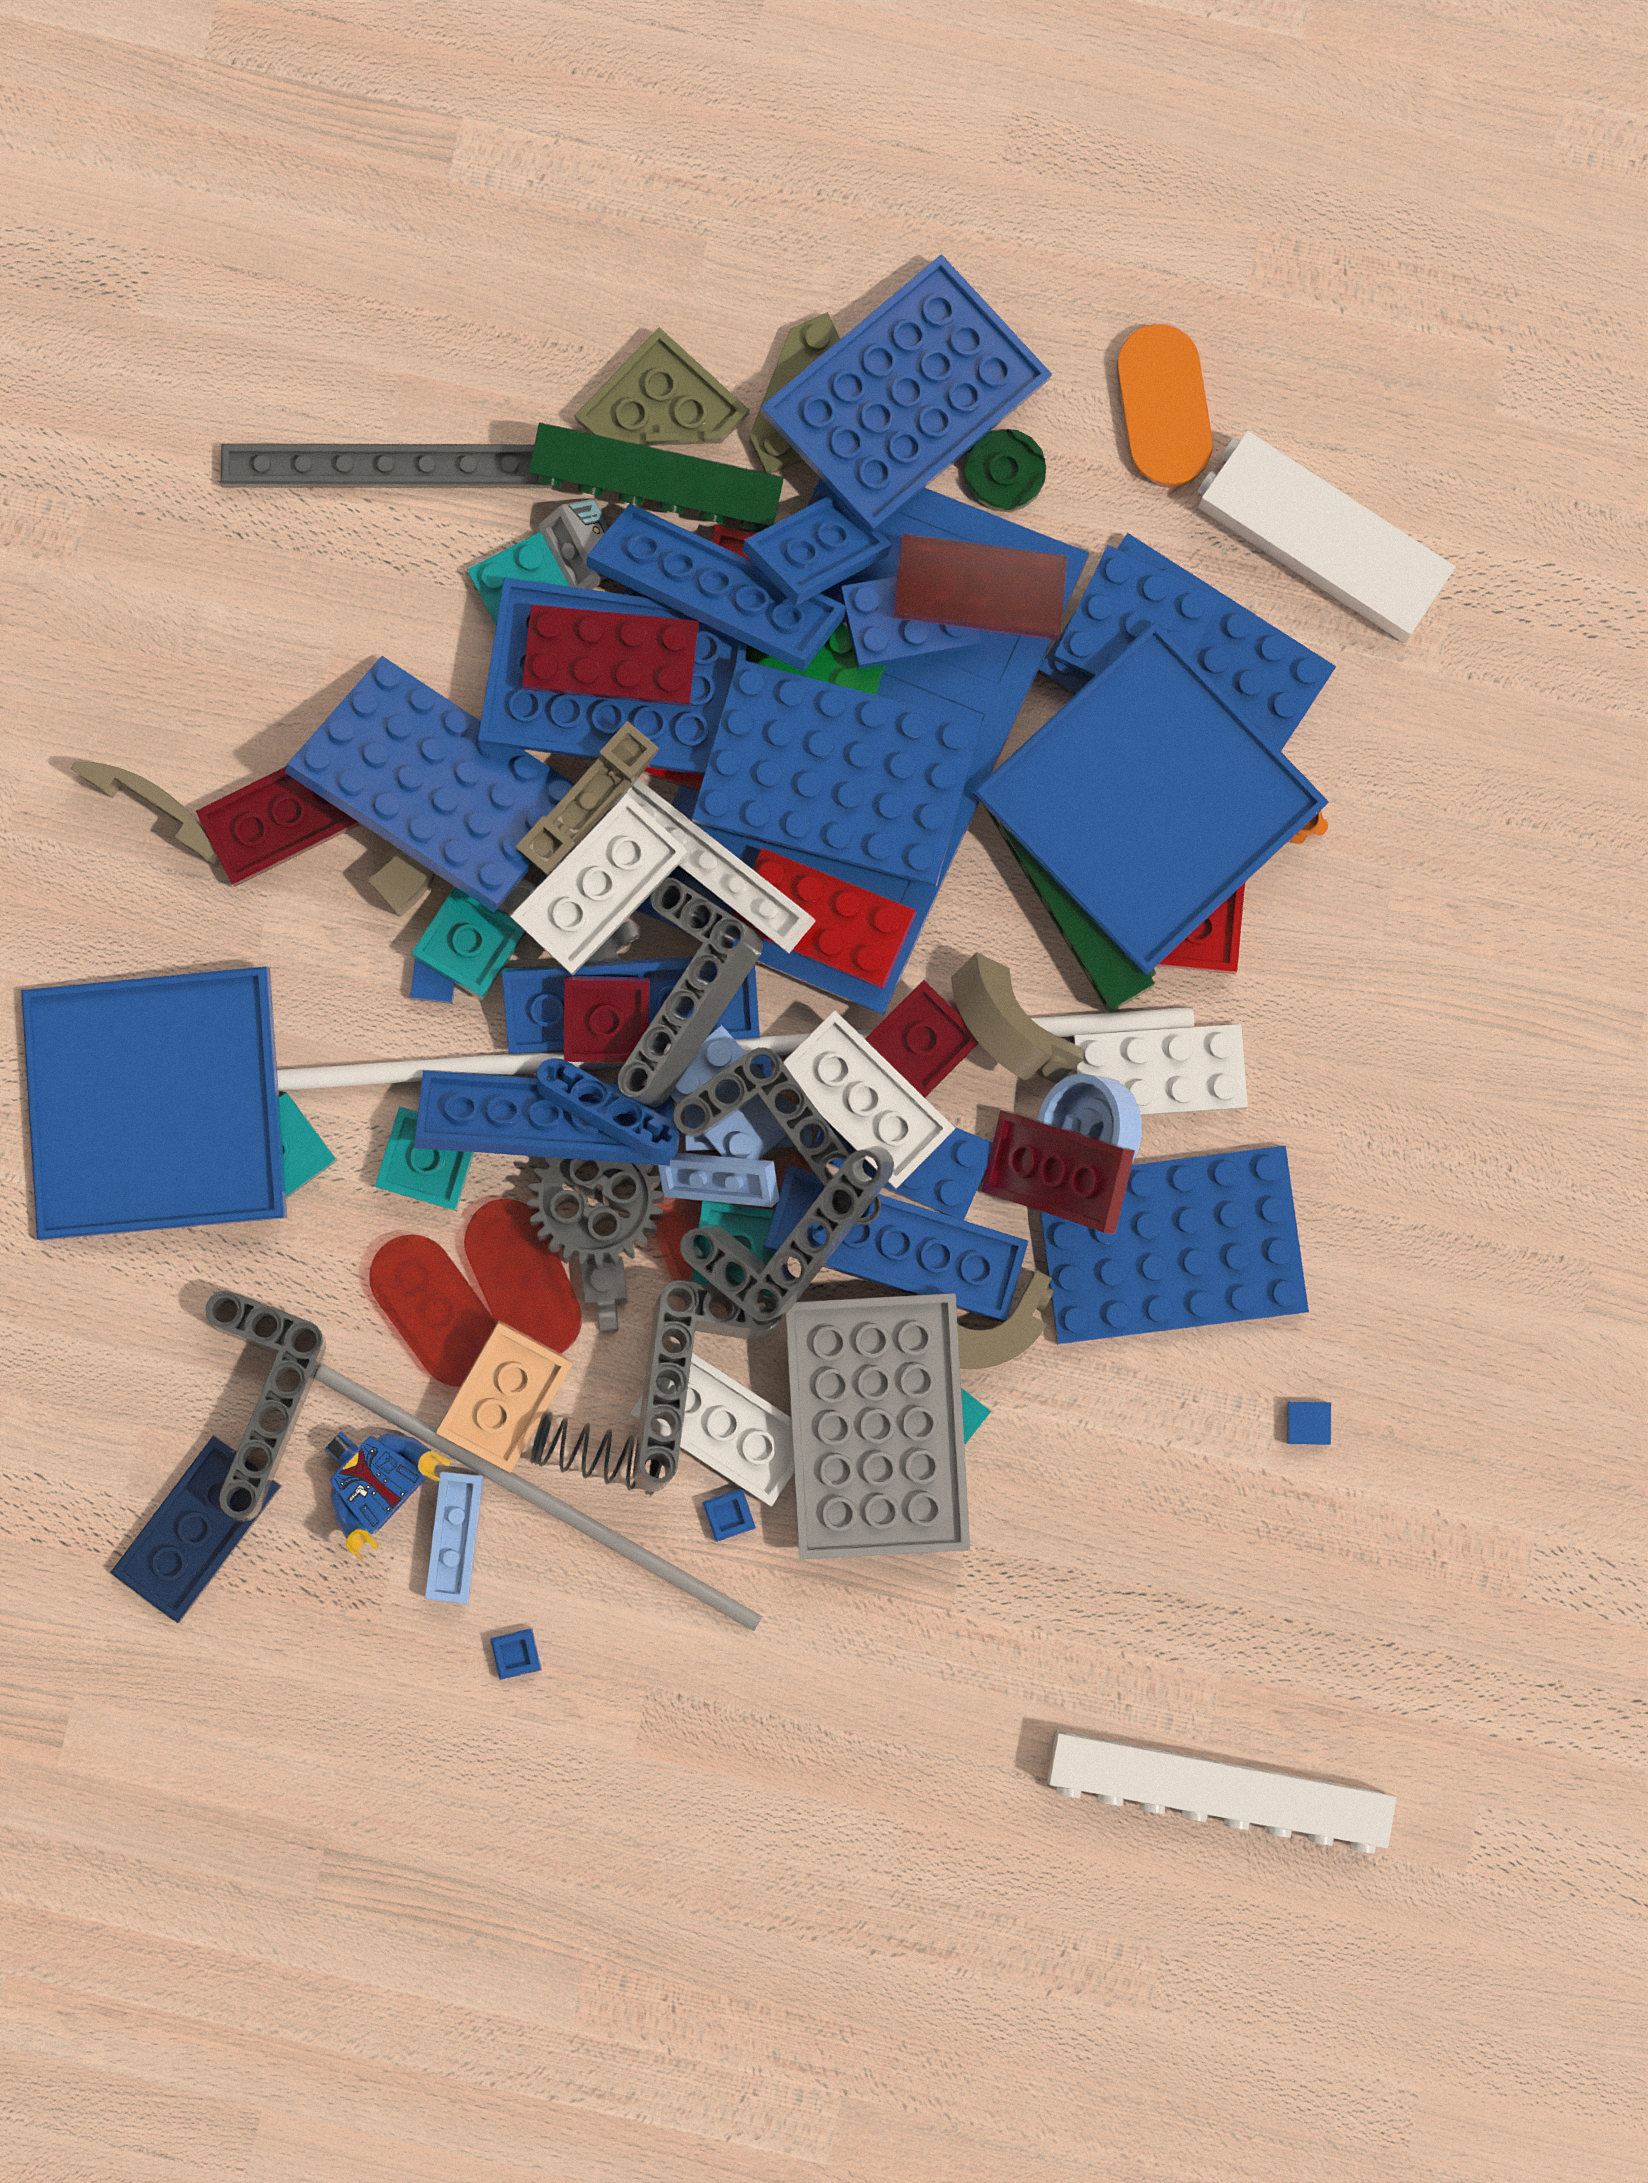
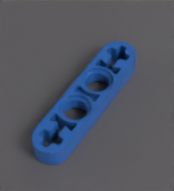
M551 1058L539 1065L537 1069V1090L548 1101L648 1159L663 1162L670 1160L677 1153L679 1130L670 1120L575 1065L564 1062L563 1059ZM558 1076H559V1077H562V1078H563V1081H561V1080H559V1079H556V1078H557ZM548 1078L554 1080L553 1083L549 1082ZM593 1093L601 1098V1102L594 1106H587L579 1101V1097L583 1094ZM627 1113L635 1117L636 1122L629 1126H621L613 1118L618 1114ZM662 1136L667 1138V1142L664 1140H660L658 1143L652 1142V1139L659 1140Z

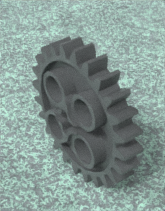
M544 1157V1162L548 1169H534V1175L541 1183L529 1184V1193L538 1198L527 1201L528 1210L539 1213L533 1215L530 1218V1222L535 1227L544 1226L537 1233L540 1242L552 1238L548 1247L551 1254L556 1253L561 1248L564 1249V1263L567 1264L576 1255L579 1256L580 1268L584 1269L590 1258L595 1259L598 1270H602L604 1258L610 1257L612 1263L617 1267L619 1266L620 1253L624 1252L629 1258H635L633 1249L635 1243L644 1248L648 1247V1240L644 1232L657 1234L658 1227L650 1219L663 1218V1210L653 1204L664 1201V1192L653 1190L661 1185L660 1176H648L653 1171L654 1165ZM590 1166L595 1168L598 1174L593 1180L584 1182L576 1178V1172L582 1167ZM569 1184L573 1186L574 1189L577 1190L579 1193L571 1190H564L562 1188V1185ZM621 1184L631 1185L636 1190L631 1198L625 1200L615 1197L613 1191ZM598 1194L603 1196L604 1204L597 1203L594 1208L589 1207L588 1198L595 1199ZM570 1202L578 1206V1212L571 1218H562L556 1213L557 1208L563 1203ZM612 1208L617 1211L627 1212L630 1214V1217L626 1219L620 1217ZM605 1220L613 1222L617 1227L613 1234L603 1237L594 1232V1227L597 1223Z

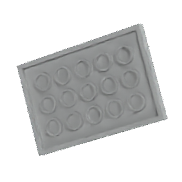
M956 1293L796 1302L786 1313L799 1560L969 1551L970 1536Z

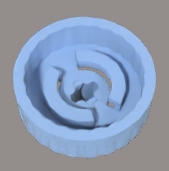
M1075 1074L1062 1079L1047 1094L1037 1119L1075 1132H1079L1080 1128V1133L1133 1149L1135 1150L1133 1161L1139 1150L1142 1137V1119L1139 1106L1129 1089L1115 1079L1089 1074Z

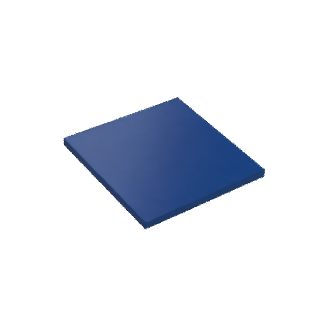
M1156 620L972 792L1145 976L1329 803Z
M263 966L21 990L37 1240L44 1241L287 1218L269 967Z

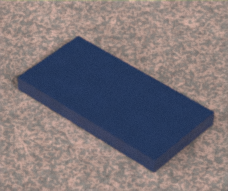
M216 1435L211 1437L110 1572L176 1623L182 1621L282 1487L280 1483L273 1479L260 1512L250 1521H235L225 1514L220 1506L219 1497L237 1451ZM247 1459L246 1465L249 1471H261L260 1468ZM247 1490L235 1492L230 1500L231 1509L235 1512H242L248 1509L252 1501L251 1493Z

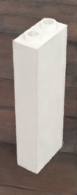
M1247 430L1241 441L1233 438L1220 457L1226 463L1218 475L1211 471L1198 490V493L1203 495L1198 509L1405 643L1456 566Z

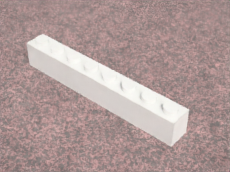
M1062 1731L1055 1732L1047 1777L1049 1785L1056 1786L1055 1793L1063 1796L1080 1798L1081 1791L1098 1794L1097 1801L1106 1804L1122 1806L1124 1799L1140 1802L1139 1809L1148 1812L1165 1814L1166 1807L1181 1809V1817L1207 1822L1208 1815L1224 1818L1223 1825L1249 1830L1250 1823L1266 1825L1265 1833L1291 1838L1292 1831L1308 1833V1841L1333 1846L1334 1838L1351 1841L1350 1849L1375 1854L1376 1846L1388 1848L1397 1799L1391 1793Z

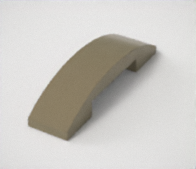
M626 721L599 752L601 756L548 816L545 817L543 815L516 845V849L545 874L549 875L619 803L655 757L659 747Z
M75 761L71 769L79 777L111 798L115 796L122 785L183 824L174 836L181 844L215 866L220 861L207 833L198 821L175 798L156 784L133 772L103 763Z

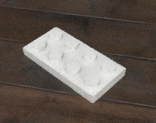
M626 794L510 917L573 976L683 861L689 852Z
M835 1010L783 1062L823 1119L856 1151L879 1146L886 1149L892 1155L894 1171L887 1182L895 1189L955 1130V1127ZM866 1156L864 1159L877 1171L876 1162L871 1157Z
M1241 1024L1074 1035L1073 1037L1074 1044L1082 1048L1083 1061L1076 1066V1074L1096 1075L1120 1081L1134 1095L1140 1109V1116L1246 1109L1248 1107Z
M676 1342L671 1353L681 1352V1345ZM692 1353L680 1447L772 1507L795 1472L792 1418ZM660 1377L656 1379V1385L662 1393H676V1386L669 1378ZM643 1394L630 1412L639 1420ZM660 1418L651 1420V1427L664 1436L670 1435V1426L665 1420Z

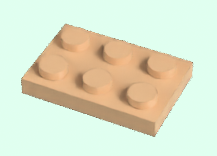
M498 1320L439 1423L436 1433L511 1473L539 1424L543 1413L547 1410L570 1370L573 1360Z

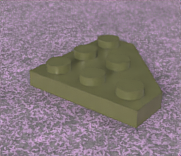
M828 312L790 329L761 406L840 340ZM758 412L750 433V441L765 473L773 474L802 461L801 456L766 418Z
M659 327L586 402L574 417L591 434L645 446L722 443L750 413L749 409Z

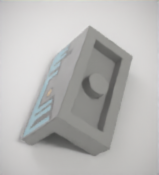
M595 499L563 504L537 525L569 587L592 590L603 580L609 578L586 567L588 553L610 528Z

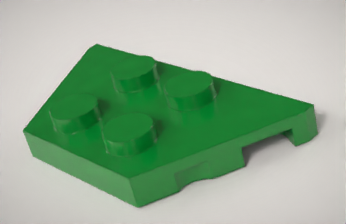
M846 622L838 625L804 671L748 645L746 653L753 663L874 695L878 694L879 682L883 671L887 667V665L857 670Z

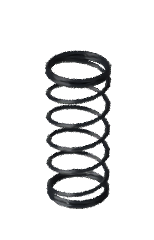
M543 1413L531 1451V1464H539L542 1467L547 1463L562 1432L559 1466L561 1472H566L570 1468L585 1436L581 1469L583 1478L586 1479L592 1474L607 1441L604 1482L608 1485L614 1480L629 1447L626 1487L628 1490H632L636 1486L635 1480L630 1486L634 1449L633 1435L627 1439L617 1465L608 1480V1465L612 1441L611 1429L605 1433L595 1459L586 1474V1456L590 1434L589 1423L583 1427L574 1451L564 1468L563 1459L568 1426L567 1417L563 1418L545 1459L541 1462L552 1420L551 1413ZM651 1460L649 1475L654 1478H659L662 1464L659 1461ZM645 1491V1494L652 1496L654 1492Z

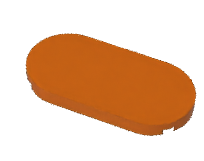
M1166 324L1147 325L1136 330L1126 339L1117 361V375L1130 457L1138 472L1150 479L1152 483L1161 487H1180L1191 483L1200 475L1208 464L1213 449L1200 357L1194 342L1180 329Z

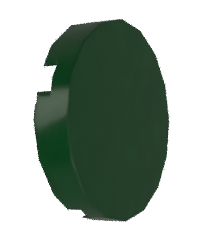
M1007 429V431L994 430L989 432L971 447L966 456L964 477L968 490L978 503L993 511L1012 512L1025 508L1038 497L1045 483L1046 463L1042 449L1032 437L1019 430Z

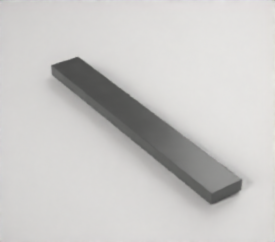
M221 444L220 484L223 488H552L551 485L536 482L538 474L529 472L534 444Z

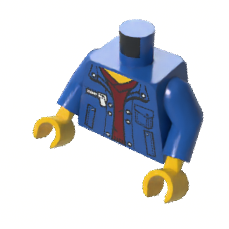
M340 1432L324 1450L341 1465L339 1470L329 1480L333 1485L330 1499L336 1522L347 1539V1549L359 1560L364 1559L360 1555V1548L363 1544L368 1542L376 1550L379 1546L378 1542L370 1534H376L427 1478L438 1482L440 1478L434 1475V1468L439 1462L449 1466V1459L431 1451L412 1437L385 1433L378 1438L369 1436L358 1447L343 1432Z

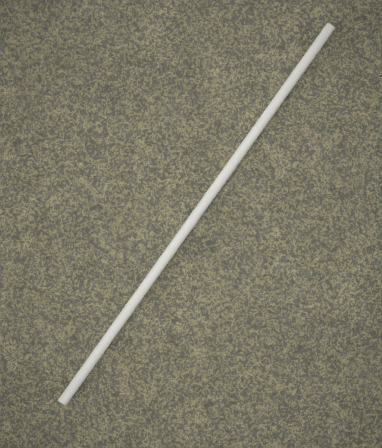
M1193 1007L1031 1018L1037 1025L1059 1037L1194 1027ZM874 1029L856 1031L865 1039ZM812 1033L734 1040L746 1054L758 1047H766L773 1050L778 1056H790ZM671 1044L666 1046L664 1054L669 1050ZM564 1050L277 1070L279 1091L415 1082L422 1081L423 1070L496 1076L537 1073L539 1065L545 1060L551 1058L564 1060ZM569 1062L581 1070L623 1067L625 1064Z

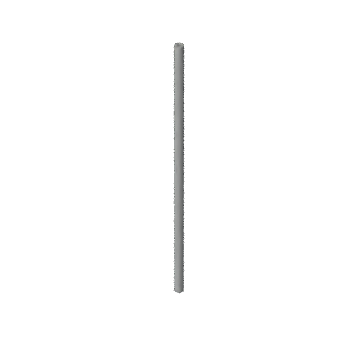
M325 1364L318 1370L315 1379L755 1631L762 1618L758 1613L512 1472L509 1473L436 1433V1428Z

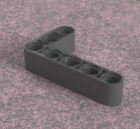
M665 878L651 893L650 901L652 907L656 912L702 941L703 944L618 1075L620 1091L648 1107H657L663 1104L669 1097L763 950V941L757 931L673 878ZM680 897L678 904L673 907L675 901ZM710 916L709 922L703 927L705 920ZM741 936L739 943L733 947L735 940ZM717 972L716 978L710 983L712 975ZM694 1007L692 1015L687 1019L689 1011ZM671 1042L669 1050L664 1054L666 1046ZM648 1078L646 1086L641 1090L643 1081Z
M758 1047L751 1050L676 1105L674 1122L678 1130L686 1136L699 1137L759 1096L824 1188L830 1182L824 1174L826 1165L832 1160L845 1162L850 1156L780 1057L773 1050L766 1047ZM765 1056L774 1062L775 1070L766 1079L756 1078L750 1071L751 1063L758 1057ZM732 1081L739 1086L740 1095L735 1102L724 1104L716 1098L717 1087L722 1082ZM792 1091L798 1096L800 1104L795 1112L784 1114L776 1108L775 1100L779 1093ZM689 1106L701 1107L705 1112L704 1123L696 1129L685 1127L681 1121L683 1111ZM815 1125L823 1130L825 1139L819 1147L807 1148L801 1143L800 1133L806 1126ZM840 1190L837 1195L838 1204L843 1210L849 1211L851 1197L846 1191ZM878 1195L873 1200V1213L866 1218H859L856 1225H868L878 1217L881 1210V1200Z
M872 1146L853 1152L767 1265L723 1228L712 1224L690 1230L683 1236L680 1242L682 1257L754 1319L768 1321L784 1315L793 1307L890 1179L894 1171L892 1155L886 1149L879 1146ZM866 1156L871 1157L876 1162L877 1173L874 1178L867 1176L863 1171L862 1164ZM840 1190L846 1191L851 1197L852 1205L849 1211L843 1210L838 1204L837 1195ZM815 1223L822 1225L826 1231V1241L824 1244L818 1243L813 1237L812 1228ZM701 1235L707 1237L712 1247L709 1256L703 1254L700 1250L699 1239ZM790 1256H793L800 1262L801 1273L799 1277H795L788 1270L787 1264ZM733 1262L739 1264L743 1269L744 1278L741 1283L737 1282L731 1275V1265ZM765 1289L775 1295L776 1306L774 1310L769 1309L764 1304L763 1293Z
M678 1280L669 1283L663 1289L654 1309L633 1466V1478L641 1489L648 1492L662 1490L676 1474L695 1331L753 1341L763 1340L780 1323L782 1315L769 1320L768 1325L761 1326L756 1324L749 1314L714 1285ZM763 1294L764 1304L769 1309L774 1310L776 1299L773 1296ZM667 1297H680L684 1300L687 1310L684 1312L672 1310L667 1303ZM709 1304H722L728 1312V1317L725 1319L714 1317L709 1310ZM666 1336L676 1338L681 1345V1352H668L662 1345V1338ZM660 1377L669 1378L676 1386V1393H662L656 1385V1379ZM657 1418L665 1420L670 1426V1435H657L651 1428V1420ZM648 1460L659 1461L665 1469V1476L662 1478L650 1476L645 1469V1462Z
M220 1291L210 1297L205 1309L206 1316L213 1327L225 1335L277 1354L219 1497L220 1506L225 1514L235 1521L246 1522L255 1518L263 1506L325 1354L326 1340L318 1326L310 1321L234 1292ZM224 1303H234L238 1308L236 1317L230 1322H219L216 1318L218 1308ZM263 1318H273L277 1321V1329L270 1337L263 1338L256 1335V1325ZM306 1332L316 1335L317 1342L311 1351L302 1353L295 1350V1340L299 1335ZM291 1371L300 1374L301 1381L297 1389L292 1392H283L279 1389V1379L283 1374ZM271 1411H280L284 1414L283 1426L274 1432L264 1430L262 1422L265 1415ZM257 1450L265 1451L268 1455L266 1467L258 1472L249 1471L246 1465L248 1456ZM240 1490L249 1491L252 1497L249 1508L242 1512L233 1511L230 1506L232 1495Z

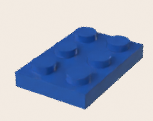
M833 493L745 539L742 552L797 606L887 557L892 544L877 529L871 532Z
M963 564L844 585L840 588L841 601L846 606L845 618L857 670L980 647L981 640Z

